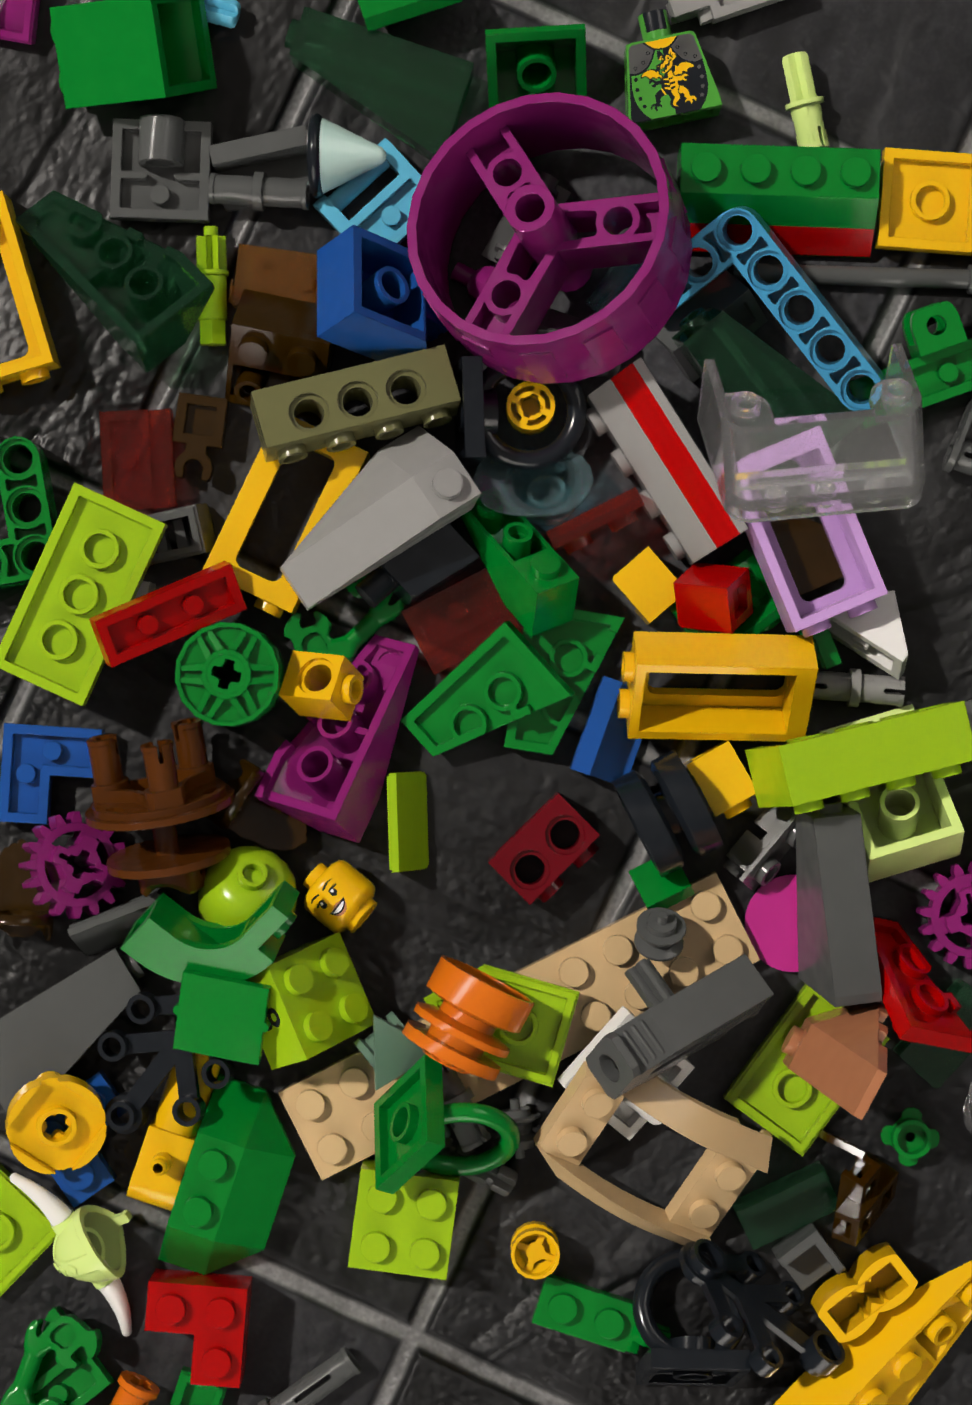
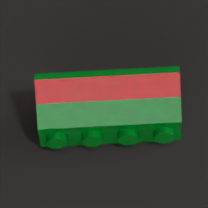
M681 143L677 155L676 184L688 212L686 214L690 222L691 238L723 212L734 207L746 206L754 209L761 215L792 256L869 259L879 203L881 149ZM740 215L733 216L728 222L727 234L732 241L743 244L750 239L752 226L745 217ZM700 247L692 250V253H709L706 249Z

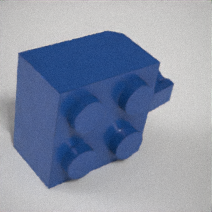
M352 225L317 250L318 338L378 361L427 349V341L431 342L441 333L444 334L448 331L422 295L423 292L417 284L408 257L407 247Z

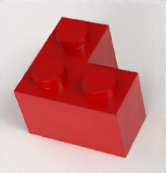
M156 1268L149 1279L144 1331L194 1335L191 1385L240 1388L246 1369L253 1276L218 1273L203 1275L194 1271Z

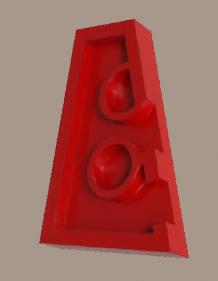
M873 917L882 986V1001L899 1039L972 1053V1029L970 1031L957 1015V1012L962 1007L951 992L943 993L928 976L932 966L898 922Z

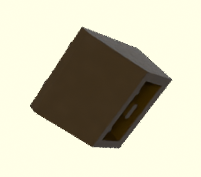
M248 289L243 290L231 325L225 399H228L230 403L250 406L251 391L331 372L336 344L317 337V303ZM303 412L297 415L300 417L321 420L319 416L312 412Z

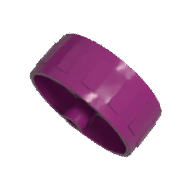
M560 92L531 94L497 104L468 120L441 145L425 167L412 196L407 222L408 257L417 284L434 313L456 341L459 340L474 356H482V362L487 367L513 379L539 384L570 383L603 374L631 359L651 342L676 310L688 282L692 257L690 222L686 214L688 212L679 188L664 158L659 156L657 150L641 128L618 109L588 96ZM584 148L610 152L634 162L655 178L658 192L558 204L529 159L556 150ZM487 188L515 233L469 314L463 320L455 313L449 295L448 264L452 242L464 215L479 194ZM629 228L626 232L619 234L622 230ZM577 232H597L596 235L579 239L577 236ZM535 262L538 267L531 277L525 280L532 263ZM643 263L627 287L602 310L573 326L546 334H535L559 291L570 292L583 287L590 279L595 268ZM518 300L514 306L508 308L511 303Z

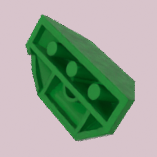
M220 1074L218 1080L223 1081L225 1075ZM233 1079L226 1086L213 1090L167 1223L158 1260L206 1275L265 1249L296 1156L285 1129L272 1105L267 1089Z

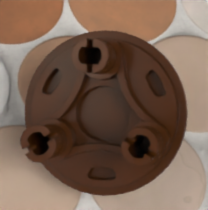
M184 718L171 723L178 759L177 765L173 752V740H157L159 757L157 747L153 746L152 741L140 746L141 752H143L147 776L143 778L129 779L127 776H123L117 734L97 735L86 741L94 784L91 786L93 803L85 812L87 825L105 831L152 829V840L123 848L112 854L106 861L107 870L111 876L121 879L138 880L140 892L145 897H148L158 887H170L187 894L199 891L204 886L205 868L224 860L231 853L230 841L224 836L207 833L178 835L177 824L209 816L223 810L234 802V788L226 784L222 779L216 778L214 764L212 761H208L202 728L203 720L200 718Z

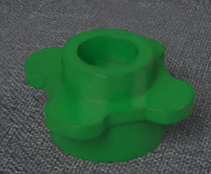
M914 1107L905 1108L902 1111L901 1118L893 1125H885L880 1133L882 1142L885 1145H891L898 1153L899 1162L904 1166L916 1165L918 1159L927 1154L930 1149L937 1147L940 1141L939 1133L933 1128H928L922 1121L921 1112ZM909 1132L914 1133L912 1141H907L905 1138Z

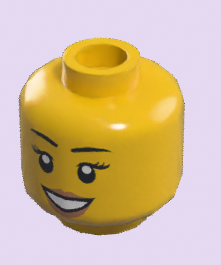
M338 860L329 867L323 863L318 864L303 883L308 889L304 899V908L334 933H341L347 929L354 933L368 919L377 906V902L373 899L375 885L349 862L344 860Z

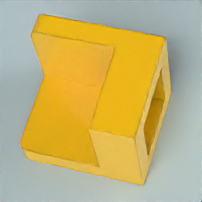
M649 546L613 576L614 584L636 608L634 611L647 625L675 602L673 582L677 578Z

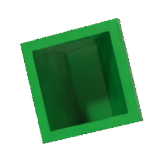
M102 0L49 8L51 16L50 33L55 43L60 71L59 87L64 96L66 109L167 98L217 88L204 0Z

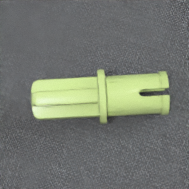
M805 51L788 54L782 58L790 103L785 105V109L791 112L797 145L799 147H829L830 144L821 108L824 97L817 96L809 56Z

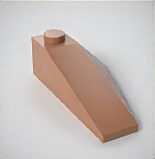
M880 1002L850 1005L805 1018L801 1028L794 1025L784 1040L781 1052L785 1053L786 1056L783 1059V1063L788 1069L847 1112L863 1120L887 1075L888 1048L882 1046V1042L888 1035V1027L881 1024L884 1023L888 1016L885 1006Z

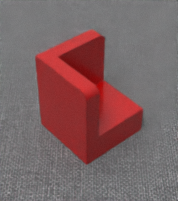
M694 563L673 582L678 624L682 628L732 634L754 613L750 573L747 567Z

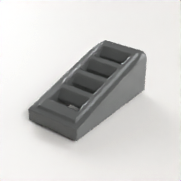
M207 503L193 504L147 515L165 524L172 521L178 549L172 550L167 528L157 548L158 553L154 555L150 565L210 553L216 542L211 513ZM186 518L189 519L194 545H191Z

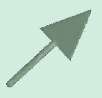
M373 1014L375 1090H378L402 1074H405L425 1053L418 1045L402 1034L403 1030ZM445 1125V1138H448L451 1132L448 1126Z

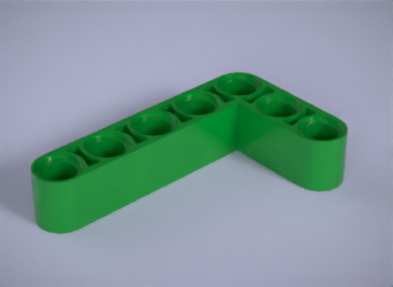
M19 436L5 439L0 444V492L9 538L0 539V560L2 562L0 589L29 583L34 570L28 563V554L34 546L38 544L46 545L58 519L45 452L38 444ZM28 448L33 456L30 468L23 473H15L10 465L13 453L18 449ZM36 496L41 503L40 515L34 521L24 522L19 514L20 504L25 498Z

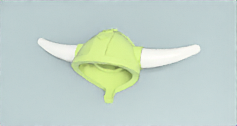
M12 1173L9 1178L10 1181L40 1208L49 1220L51 1228L56 1233L53 1243V1260L55 1262L53 1265L55 1269L65 1276L91 1282L103 1294L113 1309L122 1335L125 1337L130 1336L132 1333L131 1311L120 1278L124 1275L126 1269V1245L122 1225L131 1220L132 1214L129 1210L115 1214L97 1205H84L73 1211L43 1186L18 1173Z

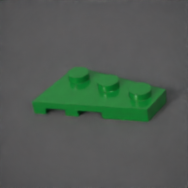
M574 609L572 621L537 635L531 636L523 628L522 635L575 694L508 723L504 747L553 755L625 617Z
M508 620L498 627L400 721L434 757L570 697L575 693Z

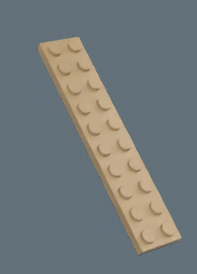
M715 871L690 883L695 895L668 908L677 912L686 924L682 952L676 958L669 961L650 960L674 994L743 954H746L752 964L760 960ZM646 906L515 971L518 974L580 991L561 1060L583 1050L622 1006L626 1007L636 1017L649 1009L625 976V972L635 966L637 962L644 958L648 959L637 951L634 944L637 919L641 913L648 910ZM423 1018L418 1020V1022L426 1024L428 1026L431 1025V1023H429ZM359 1050L280 1089L278 1092L321 1180L375 1154L374 1103L404 1075L402 1074L380 1089L375 1090L374 1068ZM457 1072L464 1087L471 1088L474 1097L471 1099L473 1103H477L523 1080L522 1078L499 1072L495 1081Z

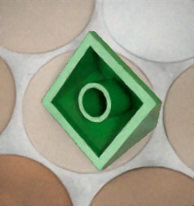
M585 24L485 29L489 108L531 94L560 92L587 96Z

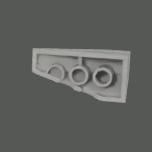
M417 426L382 447L373 455L283 563L280 571L308 611L472 510L481 492L454 451L422 427Z

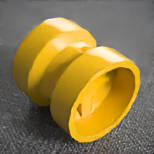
M527 381L515 386L508 395L506 403L507 420L512 428L526 435L539 434L547 429L553 420L556 406L553 394L548 387L539 383Z
M530 1221L516 1229L512 1235L510 1248L512 1264L517 1272L525 1278L534 1280L546 1278L552 1274L557 1268L560 1259L558 1237L552 1227L544 1222Z

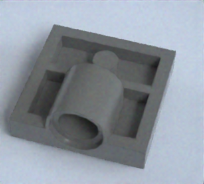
M164 114L142 115L139 119L113 118L109 217L112 220L210 224L211 204L208 198V184L210 174L212 173V161L208 146L213 145L212 122L184 121L180 117Z

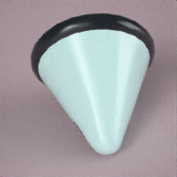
M319 113L311 115L307 130V172L310 192L314 198L323 197L324 193L382 165L386 161V151L381 146L324 119Z

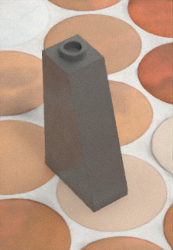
M840 798L823 799L825 808L808 813L795 814L798 978L834 1007L881 1002L882 986L861 814L846 804L841 803Z
M122 944L0 1018V1104L6 1113L15 1094L28 1082L35 1080L41 1073L55 1071L59 1074H67L124 1012L129 999L141 993L147 986L142 978L147 975L146 968L121 950Z

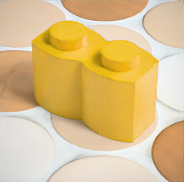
M883 1242L868 1248L860 1254L852 1264L849 1272L835 1275L825 1281L813 1295L811 1304L839 1343H844L856 1339L872 1326L879 1312L896 1308L906 1301L915 1290L918 1281L888 1242Z

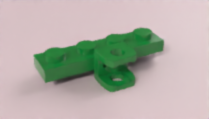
M948 301L937 302L904 314L902 329L912 359L881 369L886 379L884 395L875 408L867 412H855L860 429L874 426L972 391V337L967 339L960 315L952 303ZM930 318H933L936 322V330L933 334L927 329V322ZM864 375L850 380L849 390L855 398L868 400L875 395L876 385L869 376Z

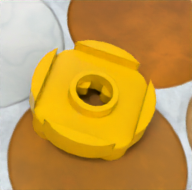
M46 1071L41 1073L35 1080L28 1082L15 1094L7 1109L5 1129L14 1156L24 1166L38 1173L56 1174L55 1170L72 1168L73 1171L88 1164L98 1154L106 1138V1113L99 1094L87 1082L72 1075ZM57 1114L65 1115L64 1120L69 1127L64 1132L59 1129L54 1130L52 1134L46 1132V1118L51 1115L56 1116Z

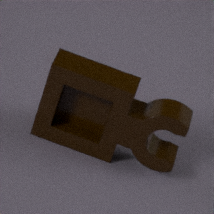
M179 392L172 441L174 443L186 444V449L175 462V474L178 478H185L188 463L199 461L203 466L201 480L204 482L211 481L214 474V466L208 457L209 448L223 450L230 403L228 399Z

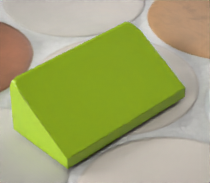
M422 771L390 772L387 775L389 870L395 873L425 869L429 865L426 774Z

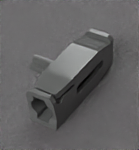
M746 954L676 994L669 988L650 959L644 958L625 972V976L649 1009L615 1031L605 1035L586 1057L587 1066L607 1096L615 1100L624 1093L649 1081L720 1039L731 1028L747 1018L757 1015L774 993Z

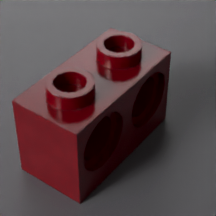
M556 792L488 859V863L529 905L537 898L545 903L564 884L559 876L572 863L579 869L597 852L599 847L594 841L600 834ZM569 820L577 825L579 835L573 845L559 847L552 842L550 832L553 825L558 821ZM526 855L537 856L544 864L543 874L533 882L521 880L515 872L516 863Z

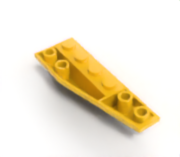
M972 1260L915 1289L910 1297L896 1308L879 1312L876 1320L865 1333L856 1339L841 1343L845 1351V1360L830 1375H821L819 1377L812 1376L805 1371L773 1405H908L972 1320Z

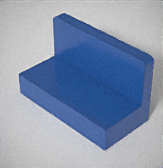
M606 676L601 677L569 767L570 769L610 783L631 771L642 739H628L626 718L617 717L619 689H626L627 687L623 682Z

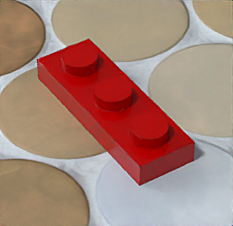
M223 561L93 616L89 620L105 663L112 668L198 631L201 628L242 612L247 607L231 563Z

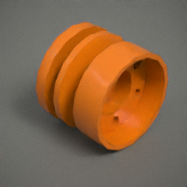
M441 955L426 986L443 999L440 1007L429 1003L417 1002L414 1011L431 1023V1025L428 1026L408 1019L402 1034L438 1063L462 1074H471L486 1080L495 1081L501 1067L483 1053L487 1052L497 1057L507 1058L510 1049L493 1034L496 1028L519 1034L534 1006V1002L516 989L487 973L450 956Z

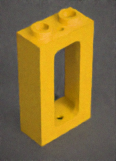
M2 190L0 191V253L28 344V352L21 358L0 364V394L4 392L2 387L4 384L21 380L24 386L40 383L51 378L49 371L61 368L11 199Z
M295 417L296 422L300 426L305 428L315 427ZM356 446L339 452H328L327 448L314 450V452L333 460L334 468L295 549L368 463L371 457L369 452ZM261 447L202 570L223 561L231 563L240 589L257 597L254 607L280 619L284 610L295 614L301 603L284 575L282 574L281 578L277 581H269L240 567L237 562V556L281 466L278 460L266 462Z
M634 631L631 652L623 651L621 676L622 681L627 682L626 689H619L617 717L626 718L628 739L787 742L786 740L806 736L819 669L813 636L804 638L803 635ZM650 673L785 675L783 686L777 690L651 687L648 684Z

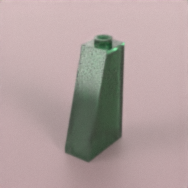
M304 7L300 20L292 19L285 39V48L290 49L289 55L294 67L429 161L441 145L455 133L474 77L473 62L377 30L368 32L365 26L308 7Z
M703 307L692 311L679 323V327L682 330L672 337L674 343L755 451L820 425L828 447L831 448L864 421L859 412L849 410L835 394L722 310L712 307L705 310ZM787 460L768 468L773 476L785 482H789L800 473L797 463L793 460Z

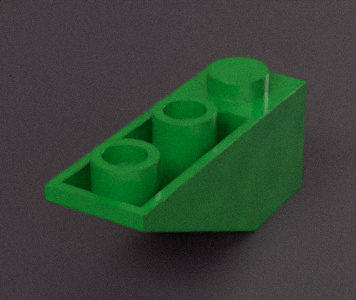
M498 487L482 492L473 509L462 515L461 519L505 607L531 636L572 621L580 577Z

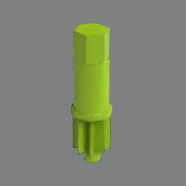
M204 226V236L196 237L197 270L195 271V277H197L200 345L226 346V321L228 320L227 277L229 276V271L227 270L226 236H218V226Z

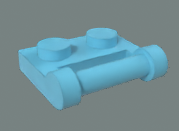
M384 138L377 144L386 151L387 155L386 161L382 165L340 185L328 197L323 195L312 205L339 234L352 225H356L397 244H401L407 239V222L411 200L421 175L395 146ZM390 167L398 176L354 217L348 220L341 211L386 169Z

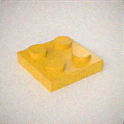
M885 147L882 151L875 249L972 256V154Z

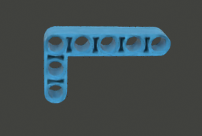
M746 206L731 208L723 212L691 238L692 250L697 247L706 249L712 257L713 265L707 275L696 274L690 268L688 282L676 310L734 264L842 404L855 412H867L875 408L881 401L886 389V379L882 371L759 213ZM740 215L745 217L752 226L751 237L746 243H736L727 234V225L733 216ZM771 255L780 260L783 266V274L778 282L769 283L760 278L757 266L763 256ZM803 295L812 301L814 314L811 320L799 322L790 316L788 303L793 296ZM825 335L838 336L845 345L843 358L837 361H829L822 357L818 348L821 337ZM860 374L869 376L876 385L875 395L868 400L855 398L849 390V381L853 376Z

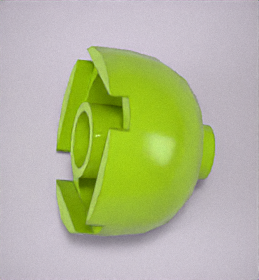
M257 846L233 848L228 857L207 868L204 886L198 892L199 914L202 920L223 926L237 925L247 920L284 880L296 889L295 877L288 864L272 851ZM296 900L295 905H294V907H293V909H292V912H293V913H295V910H296L297 900Z

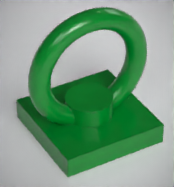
M425 1054L374 1103L376 1190L394 1194L420 1169L446 1176H469L488 1172L509 1161L518 1150L520 1144L519 1128L516 1122L505 1112L479 1103L458 1102L444 1104L442 1064ZM476 1123L485 1125L497 1131L501 1138L494 1147L479 1154L469 1156H445L438 1154L445 1147L446 1124Z

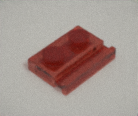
M166 408L163 410L99 412L103 495L134 510L178 508L175 444L172 441L174 431L173 410Z
M636 487L546 531L545 538L556 552L565 549L567 555L573 554L594 543L592 534L608 526L611 532L614 533L638 521L636 512L643 508L644 503Z
M486 568L402 611L434 675L465 660L505 621L509 620L518 631L522 630L516 618L505 607Z

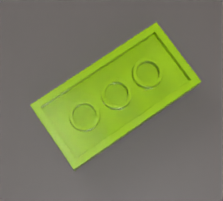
M74 482L0 644V669L80 706H86L105 664L89 618L135 599L168 525Z

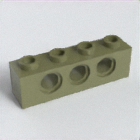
M444 344L251 391L250 408L265 461L278 460L280 464H290L308 456L307 452L327 448L328 452H339L353 447L356 444V440L375 436L376 440H387L404 433V428L423 424V427L427 429L443 426L452 420V416L457 415L461 397ZM401 388L408 389L416 395L417 400L411 404H401L393 398L392 392ZM351 400H359L365 403L370 411L363 416H353L343 406ZM303 412H312L319 416L322 422L314 428H305L296 422L295 417Z

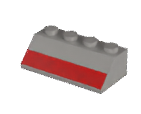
M642 358L631 363L587 396L586 402L590 406L586 413L587 420L599 437L607 433L616 448L615 451L610 453L614 463L625 478L630 475L634 476L642 489V492L636 495L638 501L651 520L657 516L661 519L669 532L662 538L677 561L685 558L691 566L749 529Z

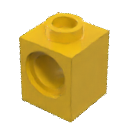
M293 650L278 695L299 716L351 722L355 706L360 702L363 695L364 676L344 655Z
M723 740L683 763L689 775H693L713 812V816L716 817L724 813L726 819H730L752 806L749 797L755 794L753 782L729 740Z

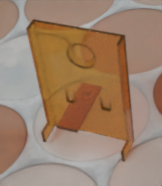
M239 244L235 282L233 286V279H231L229 303H232V307L237 308L244 289L317 303V254Z

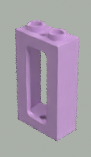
M820 425L719 466L734 506L749 528L745 531L787 633L801 630L803 637L806 638L832 627L829 618L847 611L849 618H854L877 608L875 599L888 594ZM787 460L795 461L800 469L844 577V584L840 589L812 601H805L800 597L754 485V477L758 472Z

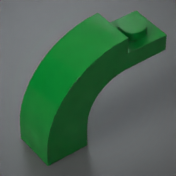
M284 880L247 920L233 926H223L197 918L166 894L162 893L136 920L120 949L152 972L180 983L185 969L247 980L259 974L274 962L286 936V931L297 917L292 912V909L300 892Z

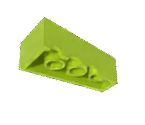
M956 701L883 717L877 722L868 721L836 728L833 733L829 734L824 732L786 740L787 744L759 746L745 750L758 808L793 807L795 814H803L825 808L823 799L836 795L840 796L841 803L870 797L869 787L885 783L887 791L916 785L915 775L931 772L932 779H939L962 773L961 764L972 761V731L965 701Z

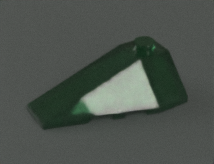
M54 190L15 219L17 225L105 329L146 373L186 343L215 289L213 283L182 252L170 246H167L165 249L148 241L143 233L131 227L126 230L103 219L100 212Z

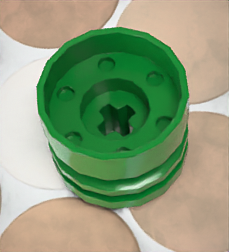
M219 622L201 628L185 642L176 660L175 683L181 701L194 716L212 725L243 726L261 720L276 707L280 699L278 694L286 673V667L279 648L266 634L241 623ZM230 660L235 662L234 670L241 673V679L239 682H230L228 689L223 687L224 679L217 676V670L219 667H227Z

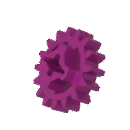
M80 811L68 812L66 822L60 814L48 817L50 829L44 825L35 826L32 831L38 841L26 842L22 845V848L31 854L29 861L18 863L19 869L30 871L31 878L22 883L23 889L36 887L38 893L32 902L35 905L51 902L49 906V915L60 916L65 908L68 919H80L82 909L88 916L99 914L98 902L104 905L113 904L115 899L110 889L124 888L126 884L121 878L111 876L106 865L107 859L112 854L125 848L124 842L112 843L109 838L113 835L114 831L92 828L87 825L86 818L82 823ZM68 832L74 833L73 837L68 838L65 846L52 845L61 835ZM97 848H98V850H99V852H100V855H101V858H102V863H101V860H100L99 855H98V853H97V850H96ZM75 857L74 863L80 867V870L85 872L73 874L74 867L67 864L68 861L62 858ZM45 867L47 868L50 878L52 880L51 884L47 878ZM92 884L96 886L87 895L77 899L74 898L75 894H79L82 885Z
M970 861L966 873L956 863L950 864L951 877L949 878L936 872L933 875L938 885L935 891L923 888L921 891L930 900L928 906L916 908V913L928 918V923L918 928L919 933L922 935L933 934L934 936L927 946L930 951L935 953L945 948L943 961L952 965L958 956H961L962 966L966 969H972V925L961 921V916L968 913V904L972 906V861ZM951 891L953 898L947 910L940 913L942 902ZM960 931L965 934L966 940L970 943L971 947L958 946L951 942L945 934H953Z

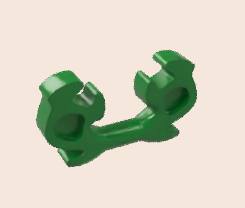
M368 574L358 579L356 583L346 587L354 597L362 598L355 589V586ZM392 592L376 608L370 606L368 613L346 635L335 639L330 636L332 624L324 614L315 611L316 623L302 628V615L295 613L285 625L284 636L292 641L295 651L344 655L352 662L359 648L381 626L395 620L401 614L405 605L401 600H398L394 605L389 606L388 604L393 595Z
M66 1314L53 1320L42 1333L43 1319L33 1320L25 1333L24 1354L14 1382L3 1395L0 1405H67L63 1400L51 1396L43 1398L39 1403L34 1401L32 1387L41 1361L50 1350H54L56 1353V1363L62 1367L75 1369L81 1366L82 1362L77 1358L76 1354L82 1347L85 1348L89 1359L99 1355L102 1346L100 1329H92L78 1316Z

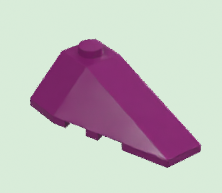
M374 635L351 662L364 676L363 695L360 702L355 706L351 722L306 717L309 722L291 743L285 740L275 751L254 796L258 800L318 831L360 843L380 799L420 649L413 644Z

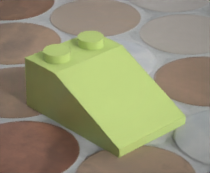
M913 704L829 728L819 733L827 732L829 734L833 733L836 728L868 721L877 722L880 721V718L915 709ZM931 772L915 775L916 785L887 791L886 784L884 783L869 787L870 797L844 802V804L861 814L869 883L961 854L965 831L943 778L932 779Z

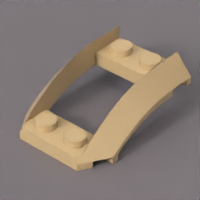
M584 1061L533 1139L554 1174L574 1190L624 1221L685 1246L687 1243L696 1242L699 1239L711 1241L710 1236L756 1170L768 1174L773 1137L767 1130L761 1129L758 1132L741 1125L738 1118L696 1100L658 1076L614 1100L607 1096L588 1068L587 1061ZM624 1098L677 1133L707 1148L665 1210L618 1188L581 1164Z

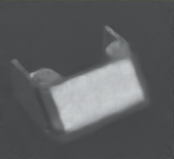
M902 343L891 345L885 380L876 383L870 392L869 405L871 409L776 418L773 416L770 404L760 395L750 391L725 393L715 360L705 359L697 420L726 513L738 521L754 523L906 509L919 503L926 480L922 396Z

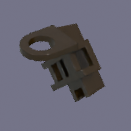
M821 1130L820 1138L856 1156L853 1168L850 1171L845 1169L841 1173L831 1236L834 1239L856 1247L894 1199L899 1172L877 1159L878 1156L830 1132Z

